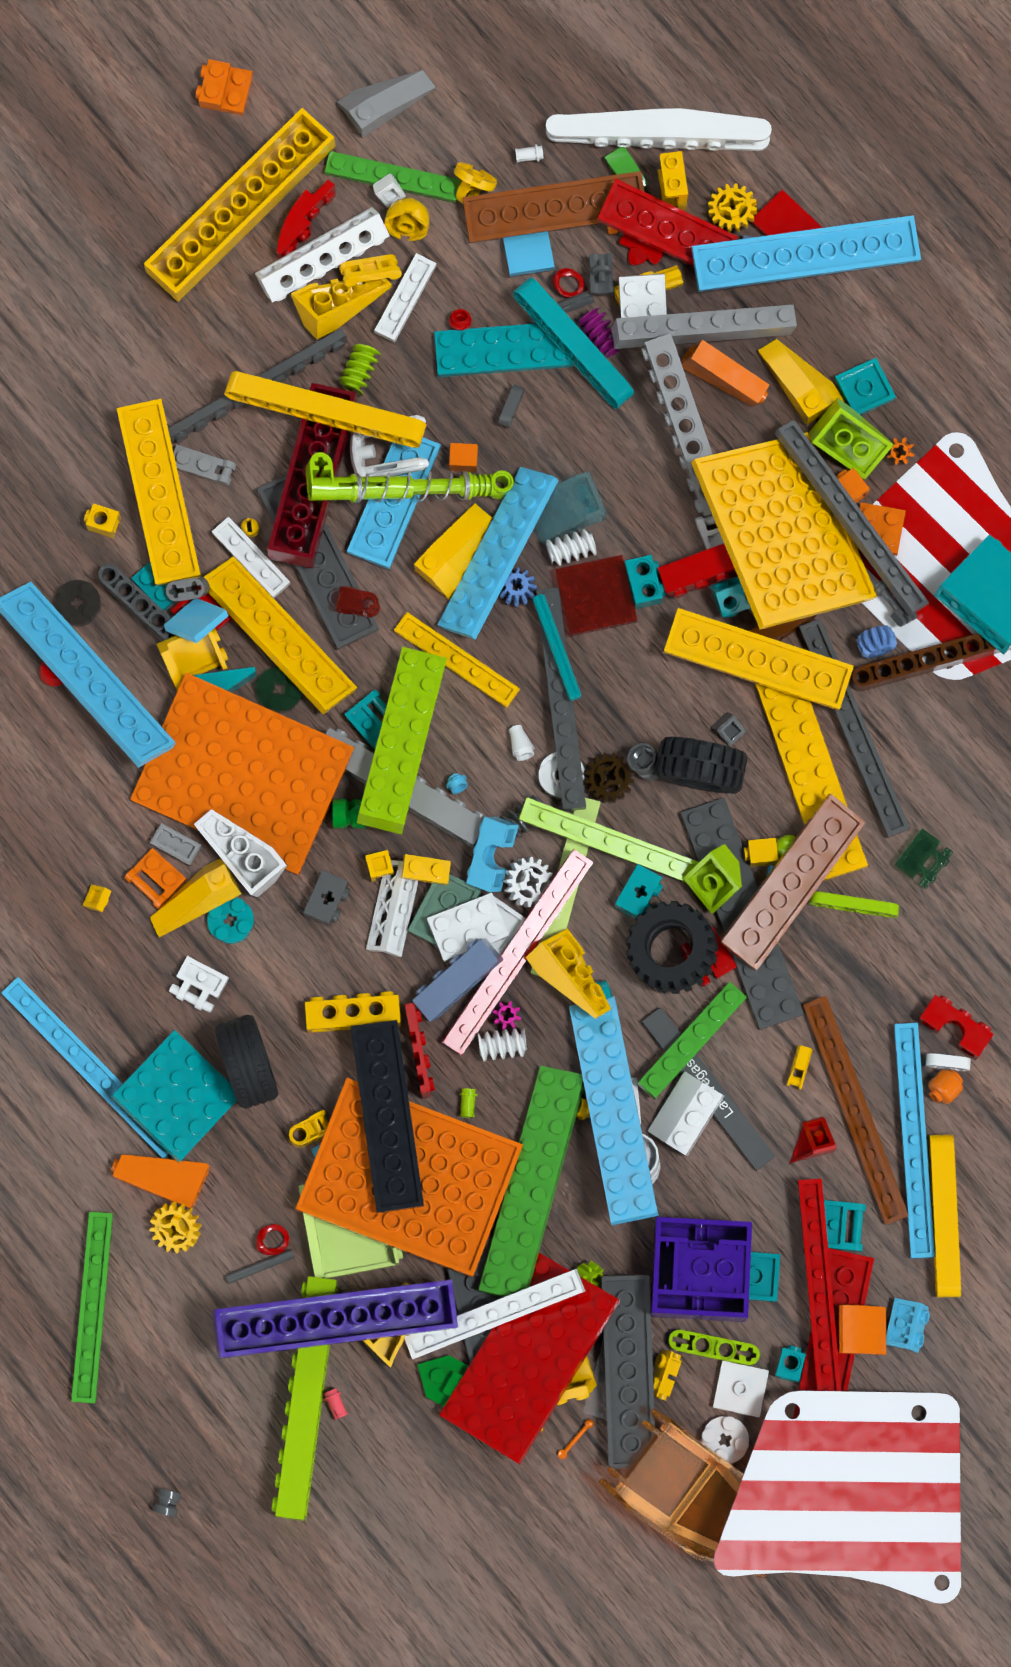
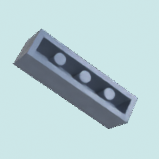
M476 938L466 947L468 951L465 954L455 956L449 962L451 966L446 971L440 970L432 977L434 981L429 986L425 984L416 991L417 997L412 1001L430 1022L436 1021L504 960L487 939L478 940Z

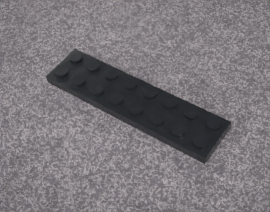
M397 1020L350 1026L376 1213L424 1207Z

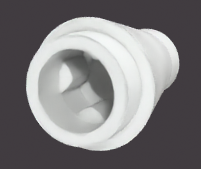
M522 725L511 727L509 733L513 756L518 761H524L533 757L535 747L524 732Z

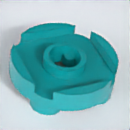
M233 898L209 911L207 924L213 937L226 944H237L249 936L254 926V915L249 905L242 899ZM228 915L237 917L232 927L228 923H224Z

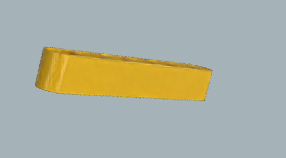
M953 1134L929 1135L931 1209L935 1250V1292L937 1298L961 1297Z

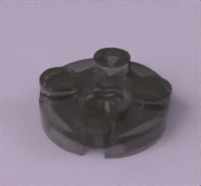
M72 580L59 587L55 596V609L71 626L81 627L90 624L99 614L101 598L92 583L83 580ZM75 598L84 600V604H81L79 609L72 605Z

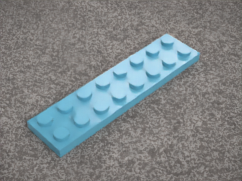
M523 467L519 468L514 478L513 487L502 500L437 624L441 629L476 640L559 481L555 476Z

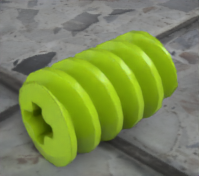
M355 344L353 346L354 352L349 355L351 360L346 362L347 368L343 369V376L339 378V383L345 390L356 392V395L363 396L364 393L359 388H367L368 385L363 382V379H371V376L366 372H374L375 369L370 363L378 364V360L374 358V355L381 356V353L371 346Z

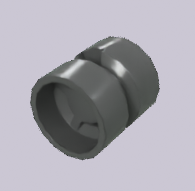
M639 743L633 746L627 756L628 765L645 781L659 779L655 774L658 752L647 743Z

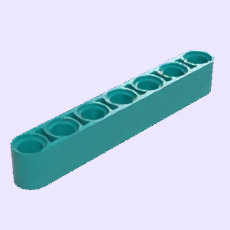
M529 277L513 291V296L519 305L611 407L618 409L634 395L631 385L534 278Z

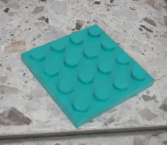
M176 1030L170 1033L111 1096L178 1163L237 1101L231 1084Z

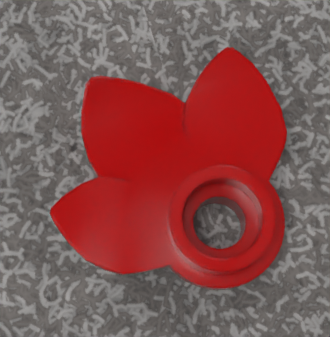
M626 234L619 241L622 246L630 249L628 260L632 266L641 265L647 259L652 264L657 265L662 258V251Z

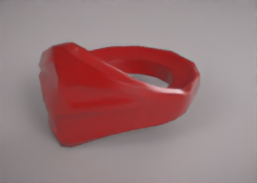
M560 269L551 279L554 289L562 297L570 298L582 293L584 290L583 277L573 269ZM569 276L575 278L579 284L578 290L573 293L564 291L559 286L561 277Z
M277 1224L263 1227L256 1237V1250L265 1255L281 1254L289 1244L288 1231ZM271 1231H278L284 1237L283 1244L276 1249H268L263 1243L266 1234Z

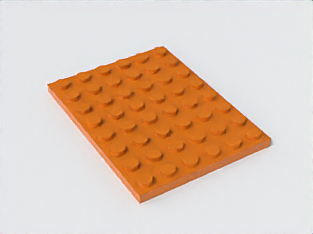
M185 673L162 725V728L176 742L173 749L145 764L130 800L194 829H197L194 824L212 809L273 847L287 864L285 869L300 875L355 747L196 676Z
M346 1078L295 1210L473 1278L523 1144L409 1101L424 1207L377 1214L358 1081Z

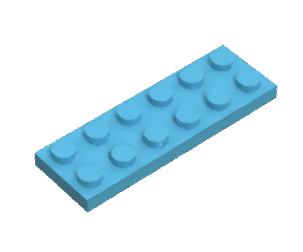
M426 438L422 439L421 445L418 448L392 442L384 463L418 457L425 458L429 461V466L423 471L412 472L411 476L413 479H428L441 444ZM408 473L395 476H408ZM413 495L410 499H404L402 502H398L395 499H383L378 503L374 499H368L348 547L347 554L390 570L418 503L415 496Z

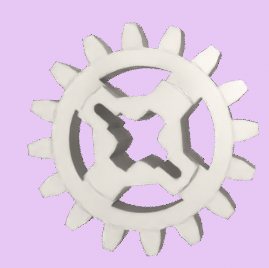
M526 857L525 860L524 858H519L518 864H510L512 871H505L509 879H505L503 882L507 883L509 887L504 889V891L511 892L509 899H517L516 905L522 906L524 904V907L534 906L551 882L549 877L553 873L546 872L548 865H541V859L533 860V857ZM532 868H534L538 872V874L534 873ZM519 891L524 892L525 896L527 897L521 895Z

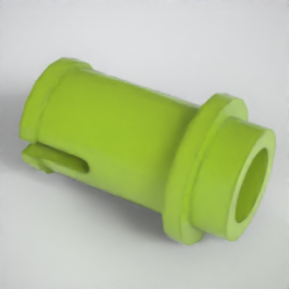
M462 1088L461 1093H459V1096H461L459 1117L475 1118V1097H478V1094H475L476 1089Z

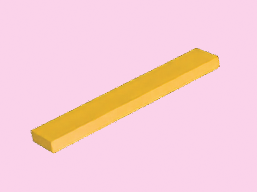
M406 612L394 629L396 634L421 651L446 657V668L506 709L519 693L520 688L410 613Z

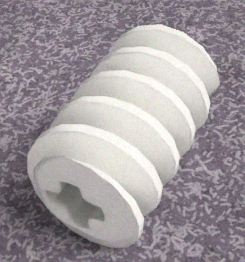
M581 529V536L574 531L572 539L568 534H564L563 542L559 537H555L554 544L549 539L546 540V547L552 565L553 561H556L559 566H562L563 558L569 564L571 556L576 561H579L580 553L585 558H588L589 550L594 556L597 555L595 542L590 530L588 534L585 529Z
M524 1027L521 1030V1034L518 1033L516 1028H513L511 1035H509L507 1029L503 1030L502 1036L499 1035L497 1030L494 1031L493 1037H490L488 1031H485L483 1038L478 1033L480 1055L484 1062L487 1060L488 1054H490L493 1061L496 1060L497 1053L500 1054L502 1059H505L507 1052H509L511 1058H514L516 1051H518L521 1057H524L525 1050H527Z

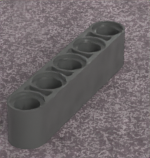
M106 564L100 568L98 576L102 586L161 641L167 640L173 635L165 630L164 625L161 627L153 625V622L158 618L164 619L165 623H167L171 617L116 566ZM107 573L115 574V578L112 581L104 580V576ZM130 588L132 592L129 596L120 595L121 590ZM141 603L149 605L148 609L143 612L138 611L137 606Z

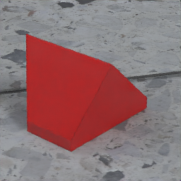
M825 1117L802 1122V1129L789 1164L833 1153L836 1150V1144Z

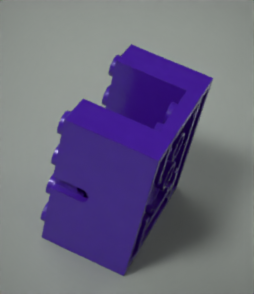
M656 1217L651 1317L692 1320L693 1318H702V1320L746 1322L749 1311L752 1222Z

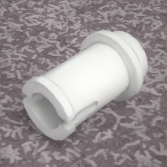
M535 144V147L515 148L517 163L533 160L540 162L539 160L544 159L542 146H537V144Z

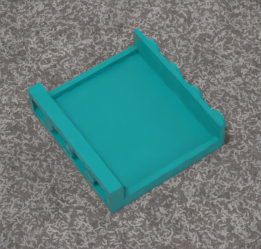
M989 534L939 586L934 596L1004 655L1011 648V552L999 540L994 539Z

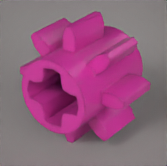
M512 1001L509 1002L508 1006H504L500 1002V1010L493 1011V1014L498 1016L494 1024L501 1023L503 1025L502 1030L506 1029V1026H511L512 1029L515 1028L514 1022L521 1021V1017L516 1016V1013L520 1011V1007L514 1009ZM506 1011H510L513 1017L509 1018L508 1021H504V1016L501 1015L506 1014Z

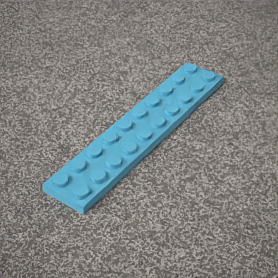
M914 215L696 245L691 248L698 292L919 262L921 260Z
M31 581L0 597V613L138 768L174 748L176 742Z
M613 996L607 999L611 1010L597 1019L577 1004L569 1006L610 1221L612 1225L659 1215L616 999Z

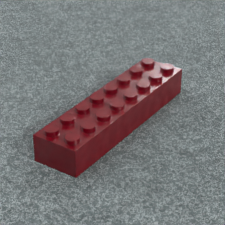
M311 383L310 391L357 403L356 392ZM302 418L267 548L268 559L314 568L331 500H309L305 470L312 455L321 452L331 458L334 477H337L349 434L348 430ZM319 468V472L317 473L316 477H319L322 469Z

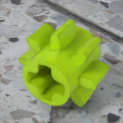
M590 1260L588 1265L582 1263L578 1266L577 1271L580 1277L597 1287L602 1285V1277L604 1276L602 1272L604 1269L599 1267L598 1264Z

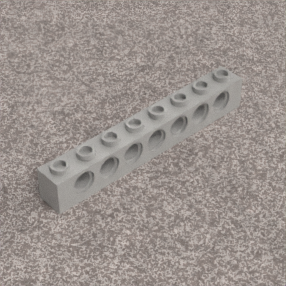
M669 333L644 342V348H641L645 362H650L652 369L649 370V375L652 382H657L659 391L656 392L660 405H665L667 413L664 414L667 426H672L674 435H671L675 448H680L682 454L679 457L683 470L687 469L690 478L686 479L689 490L690 492L694 491L697 500H694L698 514L702 512L703 516H708L712 513L706 498L702 495V488L691 462L694 459L713 454L672 335ZM659 354L667 356V366L660 367L657 365L656 358ZM666 376L675 378L676 385L674 388L668 389L664 386ZM676 397L683 401V408L679 411L674 410L671 406L672 400ZM683 419L688 420L691 424L690 430L686 433L679 429V423ZM690 441H695L698 444V451L695 454L688 453L686 449Z

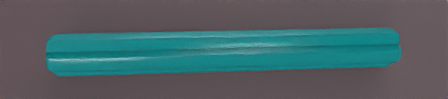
M544 594L536 595L533 597V603L570 701L581 698V692Z

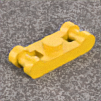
M393 254L346 261L339 266L341 274L344 275V284L347 287H353L359 282L383 278L396 280L402 275L400 267L397 266V258Z

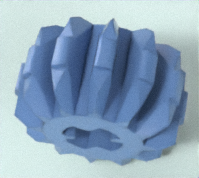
M516 567L514 574L511 571L499 594L500 598L507 597V605L512 600L515 607L519 606V601L527 605V598L533 599L534 594L531 591L537 590V585L532 584L535 581L534 576L527 577L528 570H524L520 574V568ZM517 583L521 584V590L519 588L518 591L513 590V584L517 586Z
M878 625L866 630L857 639L859 652H861L862 657L867 659L890 653L897 645L896 635L888 625Z

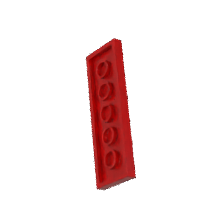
M618 179L614 180L597 217V221L693 267L692 246L732 241L738 238L734 234Z

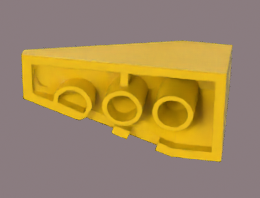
M386 278L359 282L353 287H347L344 281L333 279L329 284H309L291 293V297L304 327L316 339H319L345 324L389 290L392 284Z
M778 339L757 351L806 425L822 417L836 398L845 403L833 382Z
M477 504L471 506L414 564L415 572L450 600L483 539L492 517Z
M219 858L202 867L150 919L160 938L241 895V892L231 870Z
M567 928L541 942L526 959L541 978L597 1019L609 1012L611 1007L601 986L593 980L591 974L594 971L591 965H586L583 959L585 953L582 946Z

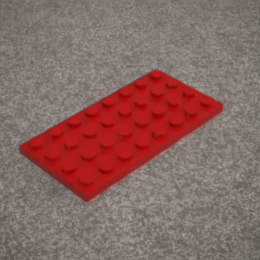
M539 1253L530 1287L567 1273L570 1270ZM580 1277L585 1292L493 1327L439 1416L520 1465L620 1300Z

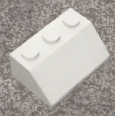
M684 1071L648 1132L688 1156L723 1100L724 1095Z

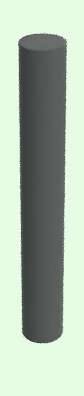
M292 1249L225 1276L228 1284L295 1257Z

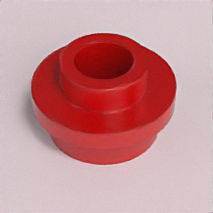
M464 309L453 311L449 317V324L453 329L466 330L471 326L472 318Z

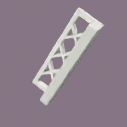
M391 860L392 867H398L397 874L393 878L391 875L382 877L366 950L402 957L418 881L402 879L403 861ZM392 889V896L387 901V892ZM385 912H387V918H386V920L382 923V922H381L382 915H383ZM382 934L381 945L375 946L377 937Z

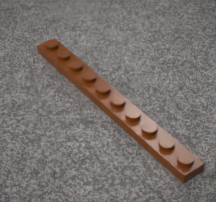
M827 996L815 999L803 1006L885 1225L894 1223L909 1215Z

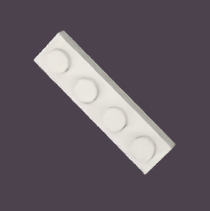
M416 253L376 326L375 334L394 343L396 342L436 268L435 262Z
M229 516L212 531L216 539L273 598L290 585V581Z

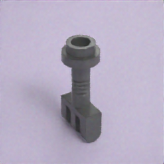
M880 580L873 586L877 597L882 595L894 610L890 617L899 627L917 619V613L911 616L906 613L883 580Z

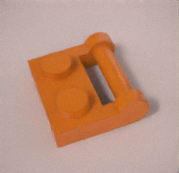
M153 848L124 877L128 883L132 882L150 898L157 909L165 904L187 881L176 868ZM143 871L165 892L159 895L138 875Z

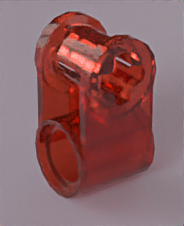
M340 586L334 610L343 614H354L372 618L379 613L380 603L378 597L372 592ZM369 601H372L373 605H370L369 608H366L365 605H368Z

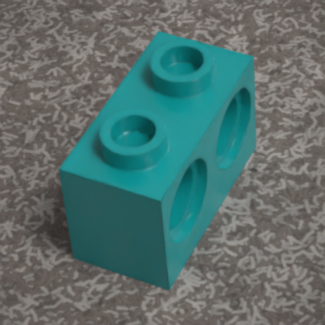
M652 555L626 560L624 567L635 610L662 604V596H666L663 582L659 583L657 574H660L658 561H653ZM643 566L648 568L649 573L640 575L637 569ZM646 588H651L655 594L651 597H646L642 591Z
M738 576L710 586L717 611L722 617H734L740 611L752 610ZM732 596V600L729 603H723L725 598Z

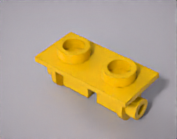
M662 1349L655 1361L656 1368L653 1373L654 1396L666 1401L667 1397H670L675 1382L668 1379V1375L677 1377L682 1362L680 1360L681 1355L673 1351Z

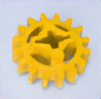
M737 183L734 184L733 188H730L728 184L725 185V190L717 188L718 195L712 194V201L708 202V207L711 209L709 210V217H713L712 223L714 225L719 223V228L721 229L727 227L729 233L732 231V228L740 232V226L747 229V221L754 222L753 215L757 214V208L755 207L757 201L752 199L753 192L746 193V186L738 189Z
M173 1201L170 1207L165 1203L161 1209L158 1208L156 1210L155 1216L150 1220L153 1225L149 1230L156 1233L152 1239L160 1240L159 1247L166 1245L167 1252L174 1248L175 1253H179L181 1248L186 1252L190 1246L193 1247L196 1244V1239L201 1235L198 1230L202 1227V1224L196 1223L199 1216H192V1207L186 1210L185 1203L177 1207L176 1202Z

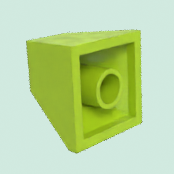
M725 844L711 851L683 878L711 914L715 913L742 887L739 861Z

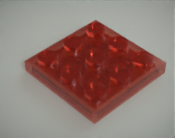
M623 555L555 569L570 637L632 624L638 621Z

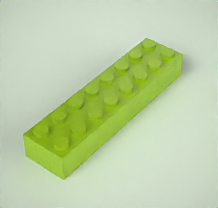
M402 647L358 814V824L402 835L447 661L446 657Z

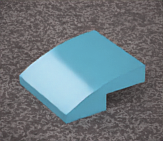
M548 231L503 238L510 277L554 270Z

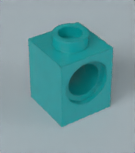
M788 1345L787 1349H781L774 1377L795 1383L799 1382L806 1356L805 1353H801V1348ZM785 1358H795L797 1367L793 1370L787 1369L784 1365Z

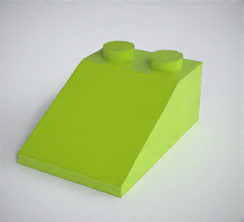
M836 398L809 432L813 444L850 470L854 468L863 479L869 476L894 445L859 413L838 398Z

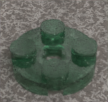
M272 667L266 670L257 681L258 699L263 707L279 713L291 711L301 700L302 692L279 667ZM277 684L285 686L283 695L273 692Z

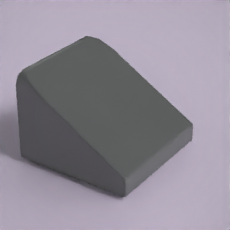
M728 712L711 726L712 730L730 747L746 732L736 717Z

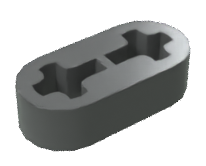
M513 385L498 424L508 428L511 426L525 388Z
M201 576L175 580L166 587L167 597L172 601L197 599L209 592V583ZM200 585L201 590H192L191 586ZM174 588H184V592L175 593Z

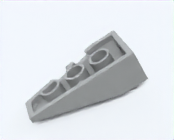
M421 70L356 89L339 100L337 105L361 137L364 138L435 90L436 87L425 72Z

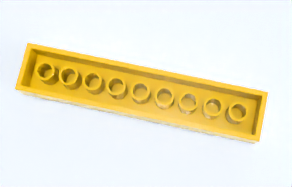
M301 108L144 263L146 273L179 302L336 147L335 137Z

